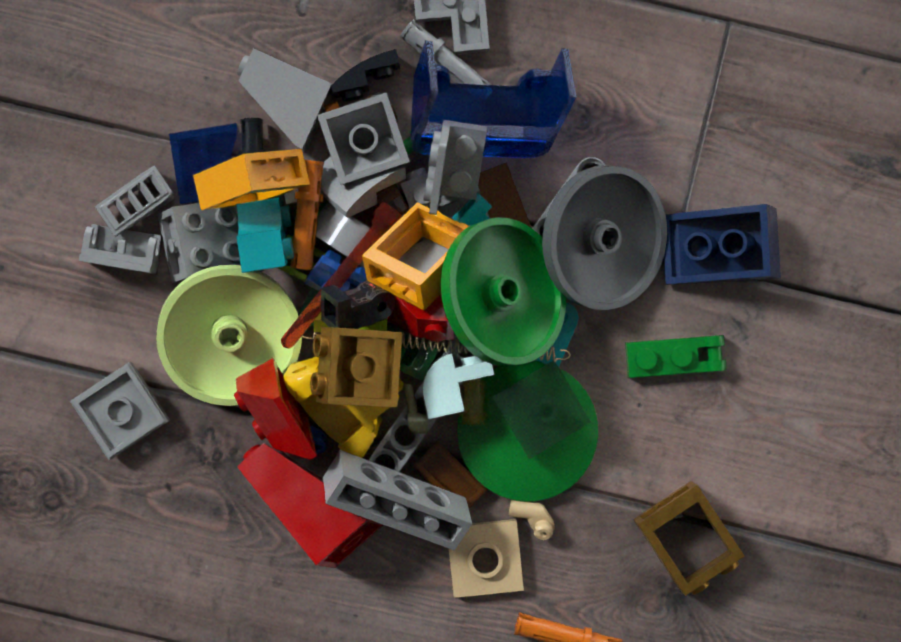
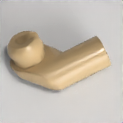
M510 500L509 517L527 519L534 530L535 537L539 540H548L552 537L555 529L554 520L543 504Z

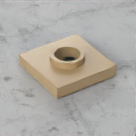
M516 519L472 523L455 550L449 549L454 598L524 591ZM484 547L494 550L499 558L496 569L490 572L477 571L472 562L475 552Z

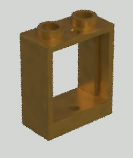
M692 481L633 519L677 587L685 596L689 593L692 595L700 593L709 586L710 579L719 573L726 575L739 566L738 561L745 557L699 486ZM697 503L727 548V551L684 579L653 531Z

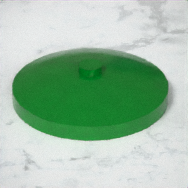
M497 217L487 219L463 230L451 244L446 254L441 274L442 302L447 319L455 335L473 355L497 366L525 364L544 355L556 341L566 312V297L552 282L545 265L542 245L543 238L528 225L510 218Z
M539 361L494 368V375L481 377L472 386L463 401L464 411L459 413L457 425L458 443L466 466L484 487L507 499L526 502L539 501L566 491L588 469L597 447L598 420L589 395L582 385L569 373L560 368L554 369Z

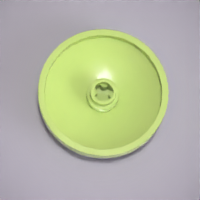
M219 265L192 274L170 293L158 319L157 349L165 371L179 388L201 401L216 405L233 406L238 405L234 397V393L237 392L236 378L274 358L283 375L291 363L297 362L302 343V336L299 333L301 324L296 306L291 297L273 278L260 271L242 273L240 265Z

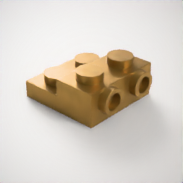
M321 327V334H317L313 341L314 356L319 357L318 372L312 374L310 381L311 393L317 395L316 402L333 405L397 407L402 332Z

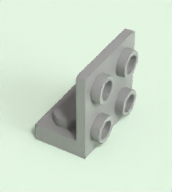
M444 120L442 131H434L424 193V201L431 202L429 214H437L440 194L476 200L487 126Z
M195 203L171 207L157 214L172 283L182 282L192 274L209 267L219 265L241 266L236 238L239 229L237 206L201 210L200 204Z

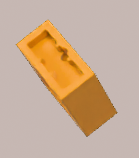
M302 149L246 153L193 175L201 210L234 207L236 204L272 199L310 184Z
M417 202L362 255L367 281L425 310L441 294V274L447 252L426 273L399 261V259L422 236L449 249L455 238L469 226L443 215L438 210L436 215L429 214L430 208Z

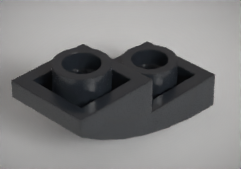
M394 49L380 53L349 69L331 85L334 97H342V101L360 99L363 97L362 92L369 91L366 77L373 76L374 80H380L394 76V71L400 69L397 50Z

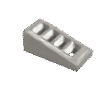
M152 166L100 202L95 208L116 237L173 201L175 196L157 168ZM152 182L160 195L154 198L146 184ZM138 189L148 201V204L144 207L134 195V192ZM126 197L137 211L130 215L121 201ZM113 205L117 207L125 219L120 224L109 209Z

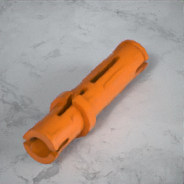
M305 160L310 184L299 188L298 192L295 191L294 199H297V211L293 235L294 259H291L290 267L312 270L319 203L323 202V194L320 193L324 162Z
M522 612L518 614L514 635L542 642H622L620 638L592 632V628L584 627V629L575 628L543 618L533 617Z

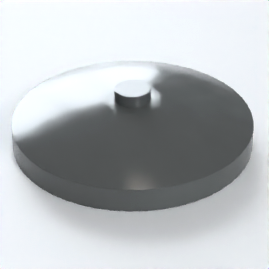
M601 165L579 172L566 182L557 193L544 223L543 256L552 282L567 299L587 308L612 310L631 303L649 287L663 261L667 243L666 215L661 199L654 187L646 178L634 170L620 166Z

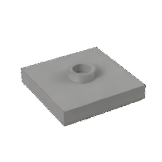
M128 362L70 401L108 460L113 459L170 421L132 362Z

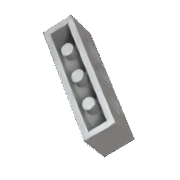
M342 450L338 452L323 477L326 504L452 550L457 548L472 525L465 497Z

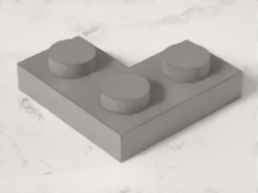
M414 0L417 23L451 20L454 54L488 52L490 50L485 0Z

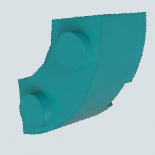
M280 198L236 204L239 226L236 238L242 273L287 266L288 260L294 259L292 240L287 235V227L293 226L290 206H284Z

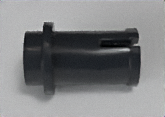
M240 119L242 150L238 152L239 155L267 152L263 150V119Z

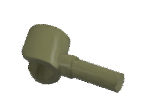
M412 384L403 385L408 406L409 430L414 434L428 433V415L417 414Z

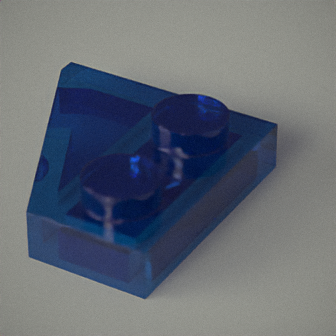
M237 123L169 134L181 205L199 203L193 178L194 174L230 160L239 133V125Z

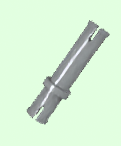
M413 19L401 33L400 38L415 48L423 56V61L427 64L431 62L435 67L439 68L447 77L479 102L480 105L485 102L496 88L445 46L446 42L443 39L435 38L416 20Z

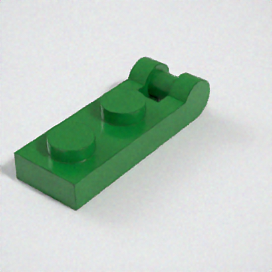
M724 335L625 342L627 377L727 370L726 359L722 358V346H725ZM708 347L709 360L699 361L698 348Z

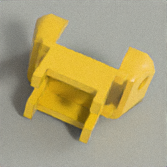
M319 357L291 363L283 376L288 391L301 404L316 424L333 440L339 443L338 447L340 450L363 458L377 436L382 422L380 414L390 407L316 402L317 395L311 393L310 381L312 374L318 372ZM400 378L398 392L402 390L404 385Z

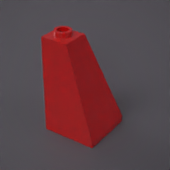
M258 444L250 448L243 456L244 461L237 466L316 566L336 568L383 526V524L326 504L323 478L280 450L273 449L268 444Z

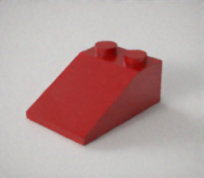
M274 358L236 378L237 392L234 393V397L243 412L249 410L255 420L252 421V425L261 440L267 438L273 449L311 460L317 456L308 414L288 391L284 382V375Z

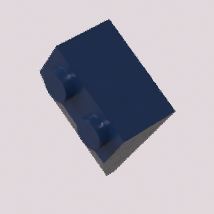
M768 204L665 214L667 222V243L664 254L666 285L781 278L777 208Z

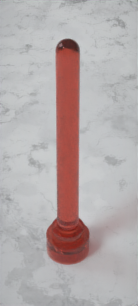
M382 202L373 213L372 227L323 287L335 285L340 289L363 261L362 255L402 215L387 203ZM321 290L281 338V344L284 348H292L321 313Z

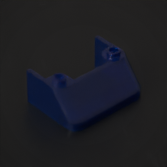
M425 40L413 80L412 148L417 153L430 155L434 131L441 132L443 121L448 120L487 126L483 157L536 158L545 155L551 149L577 98L569 49L561 48L552 70L531 69L520 77L516 86L450 83L449 70L435 63L433 41Z

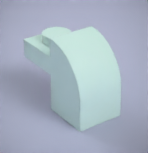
M452 353L442 356L435 361L429 368L423 384V395L428 419L463 412L464 407L458 382L494 375L492 364L476 356H470L461 359L462 366L455 367Z

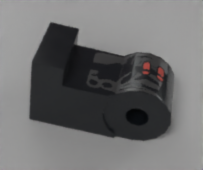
M367 280L360 283L356 288L341 291L335 285L321 288V320L327 326L335 328L359 329L388 318L392 314L396 303L395 297L390 292Z

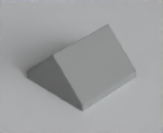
M387 92L317 115L340 185L410 163Z

